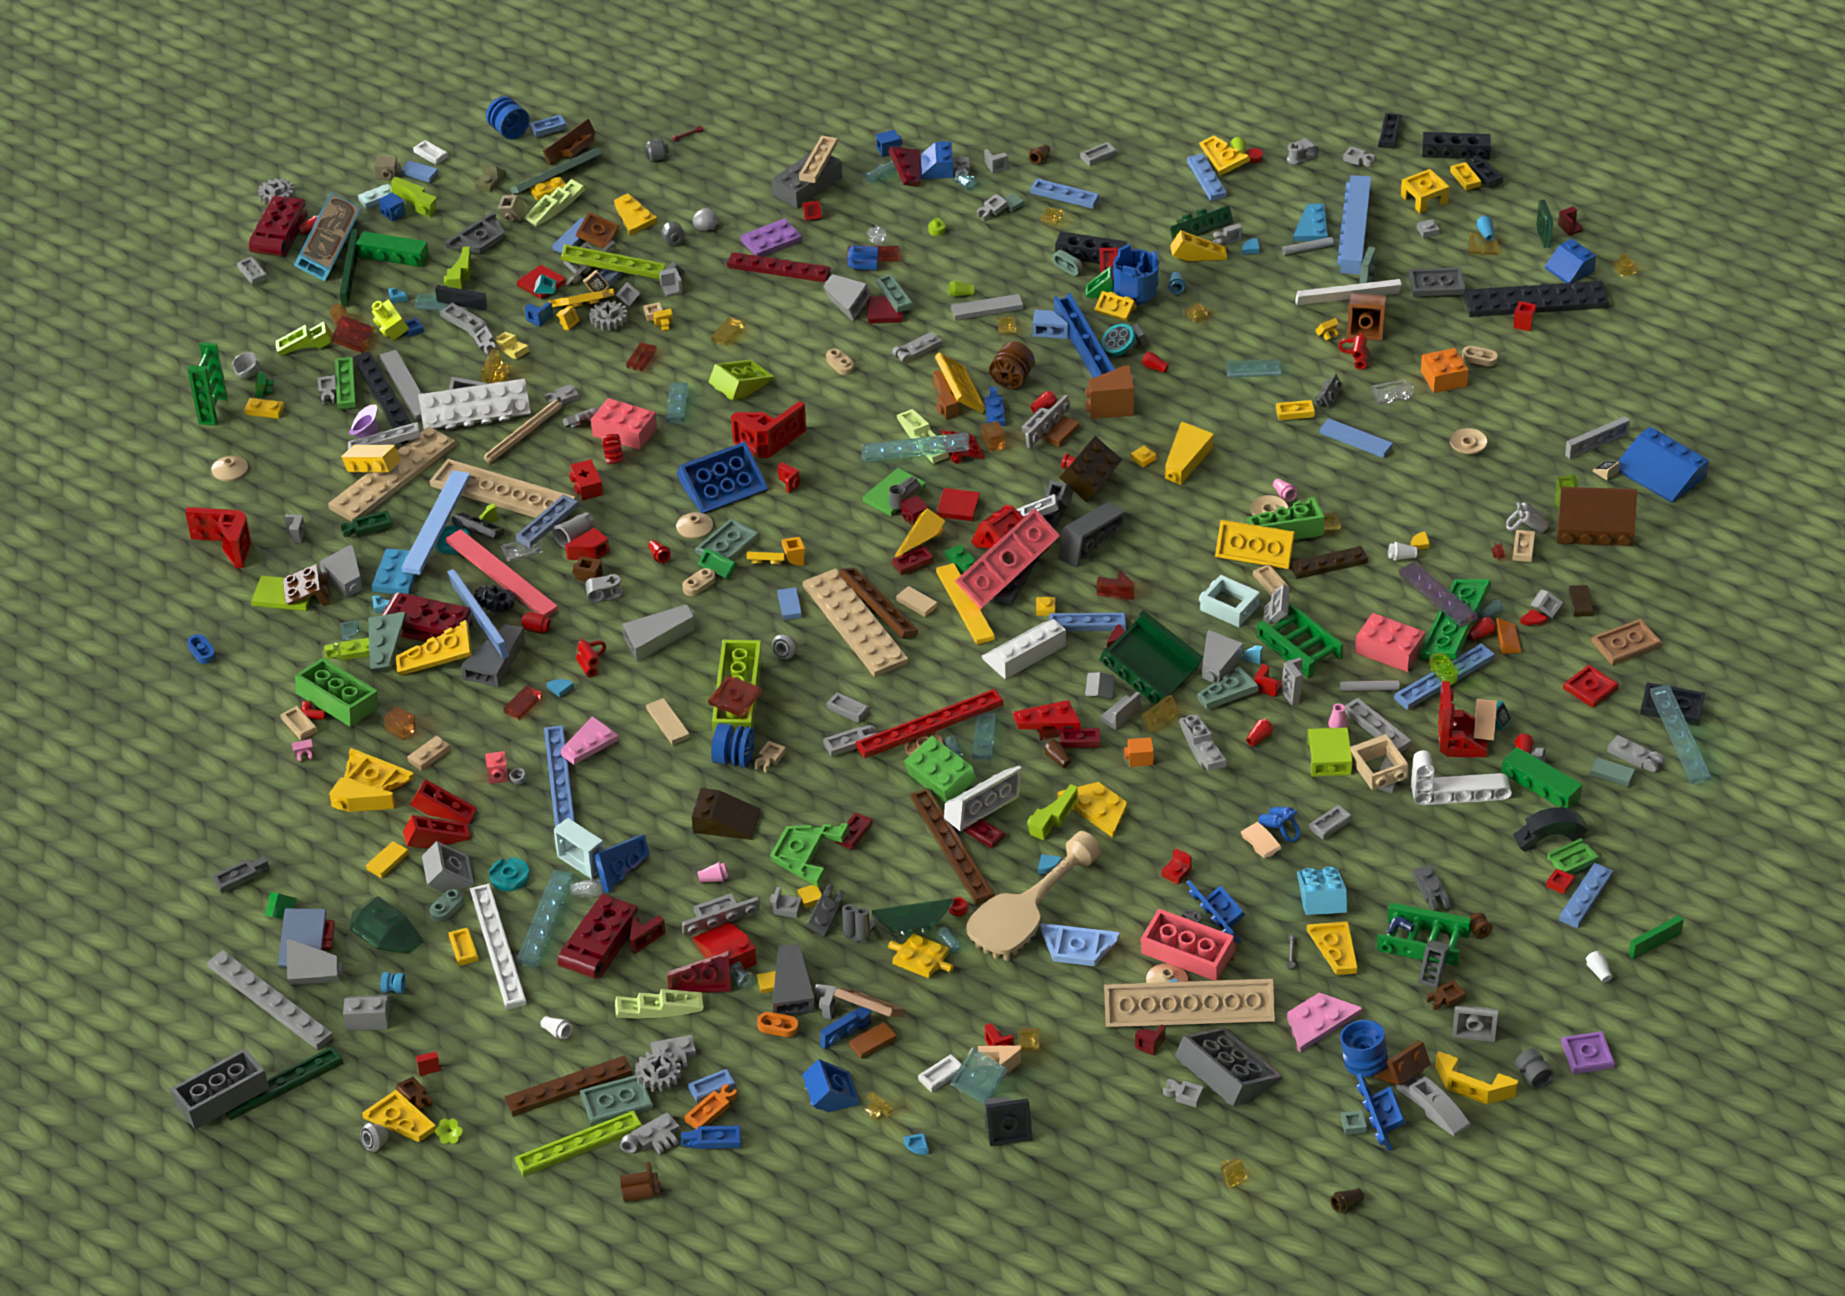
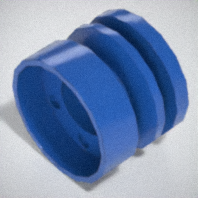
M501 96L495 99L486 111L488 124L506 139H517L529 127L530 116L528 112L508 96Z
M718 723L712 740V762L728 765L731 759L733 766L738 767L740 765L742 768H748L755 746L754 729L751 727L744 729L743 726H738L735 732L733 725Z
M1359 1020L1345 1026L1341 1031L1340 1041L1346 1070L1355 1076L1361 1074L1363 1077L1374 1076L1382 1072L1388 1066L1387 1061L1389 1060L1383 1027L1371 1020Z

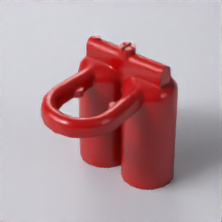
M1359 333V336L1356 338L1342 339L1338 344L1339 350L1346 354L1352 353V357L1355 359V368L1359 370L1366 368L1369 348L1366 346L1367 339L1363 336V333ZM1354 342V346L1351 349H1344L1342 347L1344 343Z
M581 638L577 646L576 661L586 676L592 678L598 673V668L596 667L600 662L598 656L605 652L606 644L601 640L587 642ZM602 645V648L595 652L592 646Z

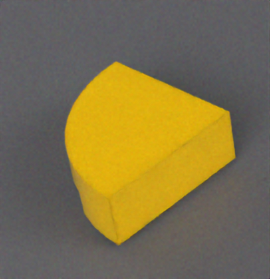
M1425 531L1416 534L1412 538L1411 546L1417 547V550L1429 549L1430 544Z

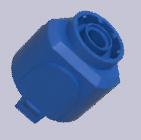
M1129 244L1119 248L1118 256L1114 259L1113 263L1114 293L1121 297L1127 296L1132 298L1136 305L1144 304L1154 298L1159 283L1157 251L1151 253L1141 249L1131 250V245Z

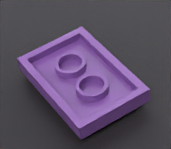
M782 219L741 235V241L754 255L763 257L802 242V236L786 219Z

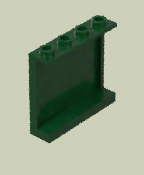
M1143 610L1138 615L1137 620L1108 649L1105 648L1099 661L1116 673L1119 678L1130 684L1136 691L1144 695L1151 703L1160 707L1199 667L1203 656Z

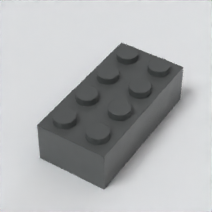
M810 152L771 179L772 196L795 208H799L802 206V203L809 201L843 177L842 161L831 155L816 183L799 180V174L812 152Z
M244 1048L170 1088L176 1108L196 1130L265 1092L270 1087L264 1069Z

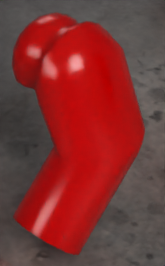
M306 700L302 702L301 711L309 719L325 720V710H315L312 707L311 701Z

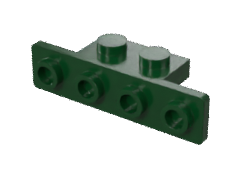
M1224 206L1216 210L1201 208L1196 210L1197 213L1195 214L1188 213L1182 215L1181 219L1176 220L1177 224L1169 228L1172 240L1174 241L1180 230L1196 236L1233 222L1230 206Z

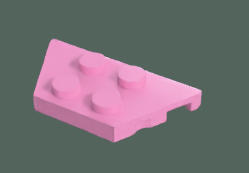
M1318 993L1287 1012V1019L1292 1027L1297 1050L1299 1052L1305 1050L1361 1015L1362 1008Z

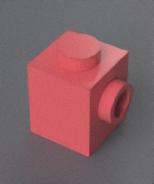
M505 751L485 754L489 784L508 782Z

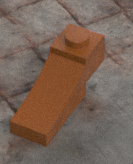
M940 370L933 371V385L940 395L937 396L938 404L936 409L938 413L942 414L946 420L959 416V402L956 400L944 374Z

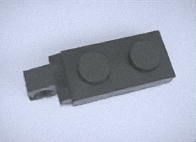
M265 856L255 861L246 859L214 874L212 879L222 894L260 876L269 870L270 867Z

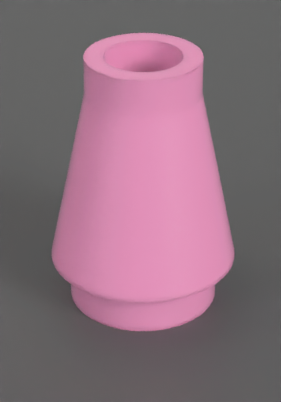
M1276 479L1273 482V487L1281 499L1290 502L1296 498L1297 490L1294 485L1281 479Z
M1335 704L1333 706L1328 722L1330 728H1345L1348 726L1345 706L1343 704Z
M718 862L702 871H698L700 883L724 882V879L729 878L725 863L720 864Z

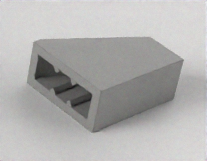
M834 274L830 276L824 285L828 298L851 320L856 318L871 296L866 283Z
M352 545L320 561L322 573L325 572L327 574L329 582L346 598L362 590L360 573Z
M1208 630L1202 678L1213 683L1221 682L1222 677L1229 674L1242 658L1243 643Z
M291 939L287 940V980L290 985L340 982V975H343V963L339 962L336 955Z

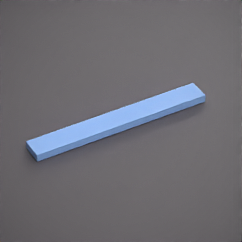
M452 470L402 566V572L421 574L470 479V473Z

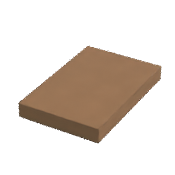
M1642 619L1598 634L1591 639V642L1612 666L1662 646L1660 639Z
M838 988L834 994L836 997L889 1017L904 1018L906 1010L853 989Z

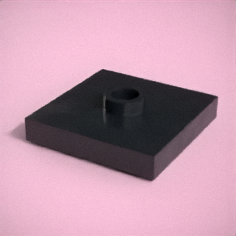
M1028 1098L985 1105L990 1146L1033 1140Z

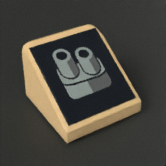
M597 270L583 280L592 292L606 290L609 287Z
M1604 461L1594 468L1593 472L1608 480L1619 472L1620 462Z

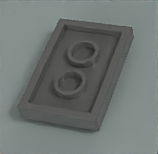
M1461 267L1409 269L1408 275L1413 297L1464 295L1465 284Z

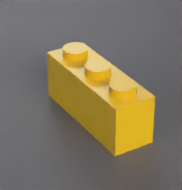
M353 445L341 456L348 472H390L401 461L395 445Z

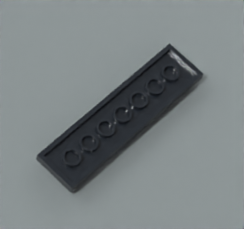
M1603 281L1467 289L1463 295L1469 317L1515 314L1519 301L1536 304L1535 313L1609 308V301Z

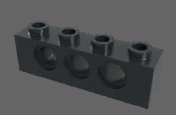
M1423 132L1422 157L1473 159L1475 155H1478L1484 160H1490L1491 134Z
M1060 231L1055 243V252L1062 250L1080 261L1100 264V248H1121L1127 245V241Z

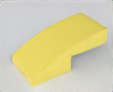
M504 332L495 337L494 343L499 349L514 359H518L530 352L528 345L517 341L516 335Z

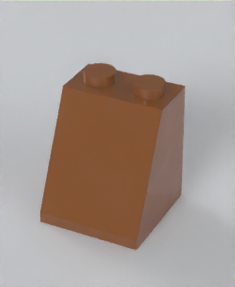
M1351 293L1347 338H1356L1359 336V333H1363L1366 339L1382 340L1386 296Z
M1129 365L1089 380V387L1085 388L1086 398H1089V401H1085L1086 412L1090 413L1091 419L1134 416V386Z

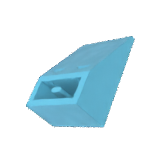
M1324 867L1323 870L1305 868L1302 871H1297L1303 909L1306 915L1347 913L1346 887L1338 869Z

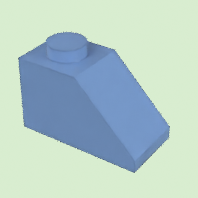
M1035 310L1032 323L1033 337L1068 339V323L1053 311Z

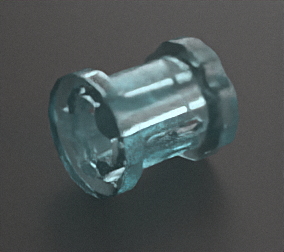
M959 171L954 178L955 184L964 186L967 191H971L977 182L975 177L966 175L964 171Z
M736 962L730 966V978L734 979L741 989H745L752 984L754 975L751 972H747L743 968V964Z

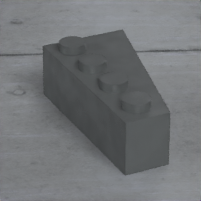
M1107 502L1066 525L1062 530L1063 536L1059 559L1077 568L1081 564L1080 560L1082 558L1087 559L1091 556V550L1100 548L1105 538L1110 539L1123 527L1126 511Z

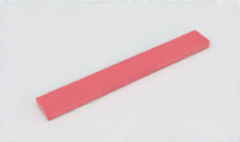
M461 529L446 538L447 543L504 589H508L509 593H513V596L534 613L549 617L558 611V606Z

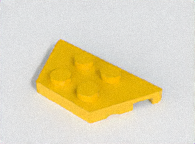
M607 289L549 300L548 302L552 303V307L563 305L577 307L582 306V302L586 301L587 304L598 303L599 299L614 296L615 294L614 289Z
M353 748L349 750V761H347V771L344 775L345 779L391 791L415 778L414 772Z
M1100 782L1077 787L1079 799L1072 809L1113 838L1116 834V828L1122 820V815L1127 809V801ZM1065 790L1059 791L1057 793V798H1059L1065 792Z

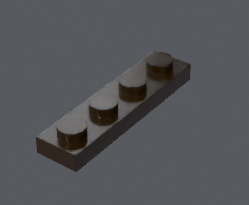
M1362 546L1291 561L1290 567L1296 579L1368 564V557Z

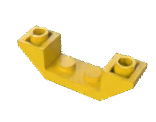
M1440 1051L1437 1052L1435 1068L1447 1090L1486 1105L1516 1097L1518 1080L1498 1073L1493 1084L1490 1085L1484 1081L1466 1076L1463 1073H1458V1058Z

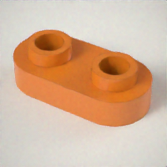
M764 1012L757 1018V1027L763 1033L792 1037L797 1034L799 1029L798 1021L793 1016Z

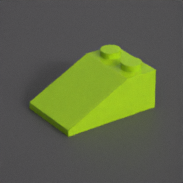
M750 359L716 363L709 383L716 390L724 393L728 399L736 400L746 398L773 381L775 376Z

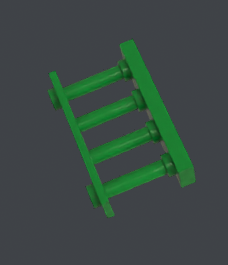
M200 342L199 347L202 360L199 366L189 365L187 370L198 424L216 426L218 419L215 406L218 400L227 401L228 395L218 345L216 343Z
M1292 603L1289 605L1287 618L1273 626L1268 625L1265 621L1257 624V638L1286 661L1301 658L1303 660L1302 674L1308 679L1314 676L1316 662L1331 653L1338 659L1343 658L1344 644ZM1291 623L1299 627L1286 636H1282L1278 632ZM1305 633L1312 637L1300 646H1295L1291 643V641ZM1318 643L1325 648L1311 657L1304 653Z
M1390 902L1388 906V923H1391L1395 917H1402L1414 924L1415 928L1412 932H1409L1407 939L1395 937L1398 927L1391 934H1378L1377 951L1423 960L1427 943L1415 941L1419 929L1431 931L1428 942L1430 940L1437 942L1440 933H1447L1452 936L1449 942L1450 948L1445 965L1459 967L1460 950L1456 949L1460 937L1469 938L1471 918ZM1430 957V959H1429V960L1436 961V962H1439V961H1440V960H1438V959H1434V958H1431V957Z

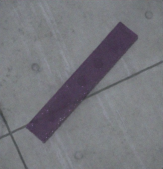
M1412 562L1398 570L1402 578L1460 627L1477 619V614L1417 563Z

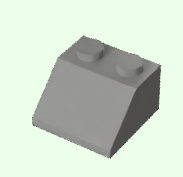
M438 841L422 855L427 885L445 892L450 889H461L474 885L468 855Z
M391 995L346 997L343 1008L346 1031L388 1029Z

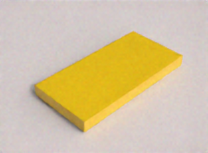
M938 353L935 358L956 400L982 414L986 410L965 366L942 353Z
M1221 519L1215 557L1260 565L1269 564L1272 567L1290 569L1295 532Z

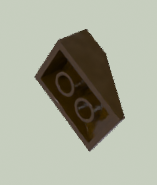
M700 788L691 816L693 833L752 840L760 808L723 791Z

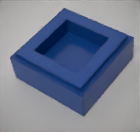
M417 318L405 321L409 328L405 332L408 337L424 332V327Z

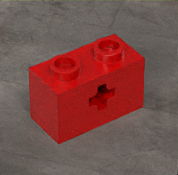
M591 459L570 465L569 479L571 483H574L575 493L580 495L582 501L603 496L602 481Z

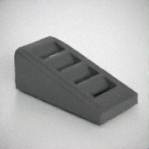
M1433 940L1426 944L1418 983L1433 988L1439 987L1450 948L1449 945ZM1430 957H1431V958H1434V959H1438V960H1440V961H1439V962H1436V961H1432V960H1429V959H1430ZM1427 966L1437 968V971L1429 969ZM1425 973L1436 976V978L1425 977Z

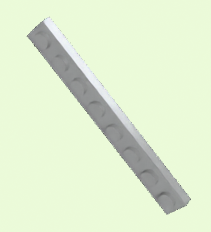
M222 950L207 962L211 970L316 1050H319L333 1039L331 1031Z

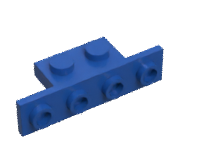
M1189 880L1187 884L1191 890L1188 892L1196 901L1199 898L1201 899L1202 903L1199 905L1207 914L1211 911L1213 914L1211 919L1218 927L1223 925L1224 929L1222 932L1234 936V940L1239 944L1241 940L1231 930V927L1246 914L1221 885L1204 898Z
M1358 1074L1359 1084H1357V1088L1366 1099L1363 1101V1104L1372 1115L1369 1117L1373 1128L1378 1131L1375 1136L1381 1146L1385 1145L1391 1151L1393 1147L1387 1133L1406 1124L1394 1090L1390 1086L1373 1095L1367 1081L1361 1074Z

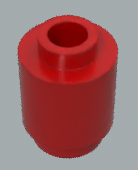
M530 611L524 614L521 620L524 630L540 634L543 632L547 633L551 624V619L547 618L546 615Z

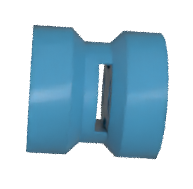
M390 972L382 973L381 992L389 993L390 991H395L397 994L404 993L406 985L405 973H397L396 975Z

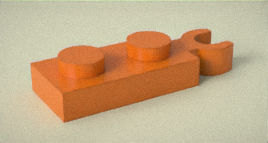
M725 1084L721 1087L719 1094L713 1091L684 1116L685 1122L695 1129H698V1126L710 1125L730 1107V1101L737 1098V1090L735 1089L731 1093H727L729 1085Z

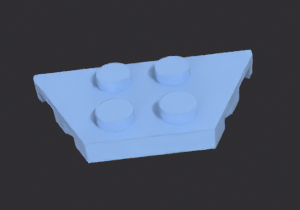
M1044 923L1040 925V931L1054 962L1095 966L1119 941V932Z

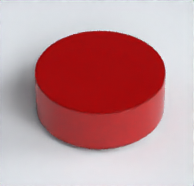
M1251 148L1246 151V155L1249 156V162L1258 163L1263 159V152L1258 148Z

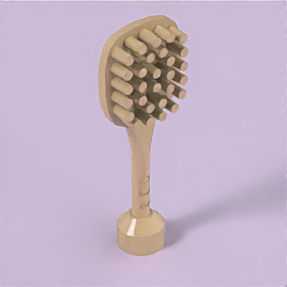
M1085 831L1077 832L1066 843L1067 857L1040 882L1021 894H999L985 902L970 917L966 926L967 934L970 940L975 942V947H983L985 954H989L990 951L993 952V958L995 959L999 958L1001 954L1005 961L1010 960L1011 954L1017 955L1018 949H1023L1024 944L1029 943L1030 938L1036 935V930L1041 922V913L1038 910V905L1042 898L1075 865L1088 867L1101 855V847L1098 841Z

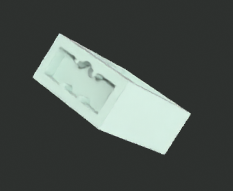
M1220 575L1216 580L1212 581L1206 591L1201 593L1199 598L1200 610L1240 627L1259 606L1260 592ZM1222 591L1242 600V602L1234 608L1214 598Z
M569 818L558 824L554 828L557 857L593 879L599 874L594 853L604 850L603 840Z

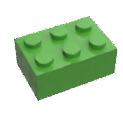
M933 736L928 738L904 760L908 775L925 788H929L933 794L945 803L959 796L977 780L973 767Z

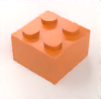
M1456 348L1422 355L1421 373L1433 393L1467 386L1469 370Z

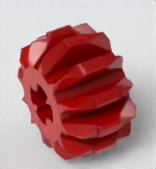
M613 433L603 436L602 444L606 463L614 465L623 462L624 456L620 436Z

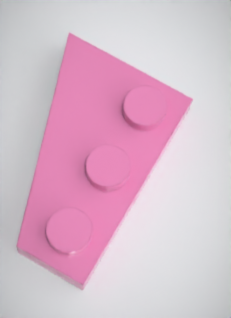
M592 716L561 749V756L575 765L618 741V734Z

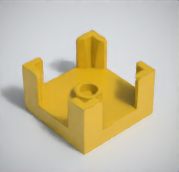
M1431 169L1402 179L1401 197L1407 199V195L1410 192L1416 198L1415 209L1419 213L1426 212L1428 200L1441 195V205L1448 203L1449 186Z

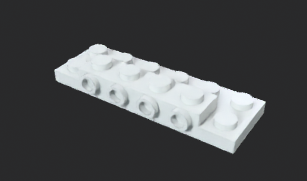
M525 379L418 394L424 430L428 426L433 429L446 428V430H451L459 425L470 427L474 426V423L479 422L481 424L492 423V420L499 419L500 422L510 420L512 417L531 415Z

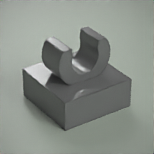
M1137 323L1133 325L1132 329L1136 334L1133 348L1137 347L1139 343L1143 348L1150 345Z

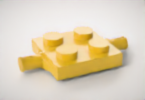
M912 934L903 944L893 940L889 942L888 948L897 951L893 957V964L926 978H930L939 969L949 973L953 971L954 965L944 962V959L949 954V948L916 934Z

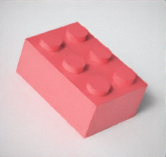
M608 398L591 419L592 434L601 439L607 434H618L621 445L641 450L657 429L656 412Z
M1372 613L1356 636L1355 653L1408 672L1419 656L1425 641V631Z

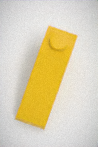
M1180 230L1170 245L1172 256L1185 261L1227 259L1225 246Z
M927 508L921 513L894 557L916 549L932 540L935 536L939 537L944 530L942 526L945 520Z
M342 777L329 793L332 807L347 812L395 808L393 792Z

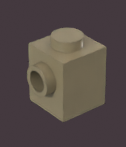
M377 156L374 166L376 180H392L394 177H397L401 171V165L397 161V156Z
M503 195L498 206L499 212L509 222L521 221L526 209L518 195Z

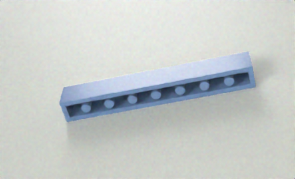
M1350 175V182H1346L1345 202L1347 203H1344L1340 244L1342 245H1339L1337 266H1341L1340 273L1361 274L1370 195V176Z

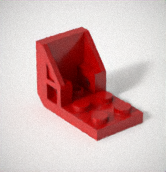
M797 402L775 419L764 412H735L731 415L733 443L736 445L746 441L752 455L759 459L770 458L807 431L805 403Z
M1005 505L979 524L971 543L975 547L990 549L1024 517L1014 506ZM1050 546L1047 547L1039 556L1048 551Z
M187 507L185 514L190 538L194 540L223 541L222 549L225 555L236 568H243L252 544L247 516L241 510Z
M1442 681L1438 716L1440 752L1446 757L1487 758V740L1473 738L1475 717L1464 710H1455V704L1451 703V701H1454V690L1450 689V681Z

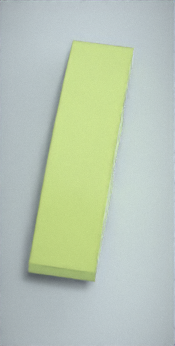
M571 179L563 189L558 187L550 196L545 194L527 213L524 220L535 226L548 221L570 205L585 190L584 186Z
M911 409L897 415V419L912 441L933 464L949 458L948 451L939 443V437L930 430V424L917 412Z
M661 989L660 994L639 993L637 998L617 996L615 1000L616 1018H662L703 1011L702 993Z

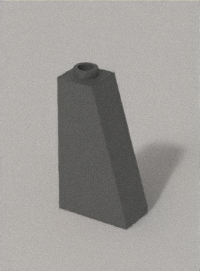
M505 624L499 629L498 632L506 643L509 657L502 659L491 641L488 640L461 665L463 680L499 688L525 642L523 628Z
M799 943L779 946L772 999L773 1013L790 1016L814 1012V995Z

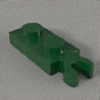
M388 510L352 519L353 523L340 524L344 537H350L354 533L357 536L393 527Z

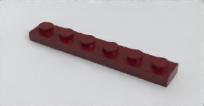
M735 252L731 253L727 261V268L824 283L828 280L831 273V267Z

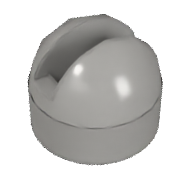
M1535 748L1532 750L1531 755L1545 762L1546 749Z
M519 767L511 770L509 774L511 781L515 785L523 784L526 780L525 771Z
M627 1134L622 1138L620 1148L624 1152L634 1153L638 1147V1139L633 1134Z

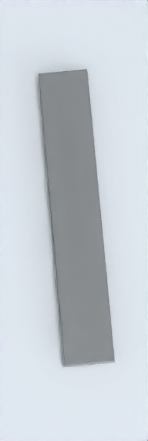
M394 350L380 354L383 365L415 421L421 420L418 394L422 393L398 351Z

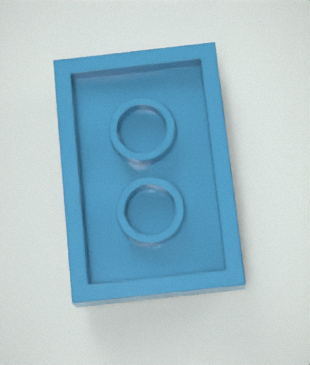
M386 548L372 584V592L404 593L409 595L417 575L402 572V566L410 552L409 550Z

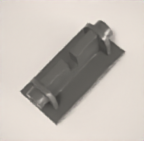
M1337 373L1332 378L1326 379L1321 392L1315 397L1317 405L1326 404L1328 409L1331 408L1342 389V383Z

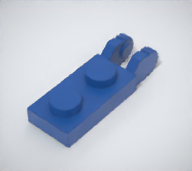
M865 1007L858 1008L822 1029L820 1032V1045L827 1049L831 1045H836L845 1036L852 1035L858 1028L864 1029L871 1023V1009Z

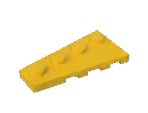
M467 621L461 622L460 626L454 629L449 628L445 630V633L437 638L432 637L421 646L416 645L397 655V673L402 676L472 656Z

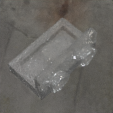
M1406 379L1373 385L1371 386V392L1378 405L1412 398L1413 384L1412 382L1407 383Z

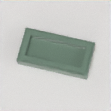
M1598 757L1590 771L1591 776L1626 787L1629 786L1635 774V769Z

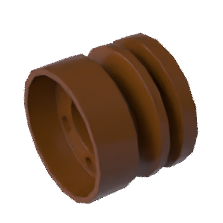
M1016 341L1007 342L989 366L990 376L1001 387L1016 389L1021 386L1035 365V357L1032 351L1024 344Z

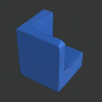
M547 302L541 308L528 304L525 307L526 321L539 327L553 317L552 303Z

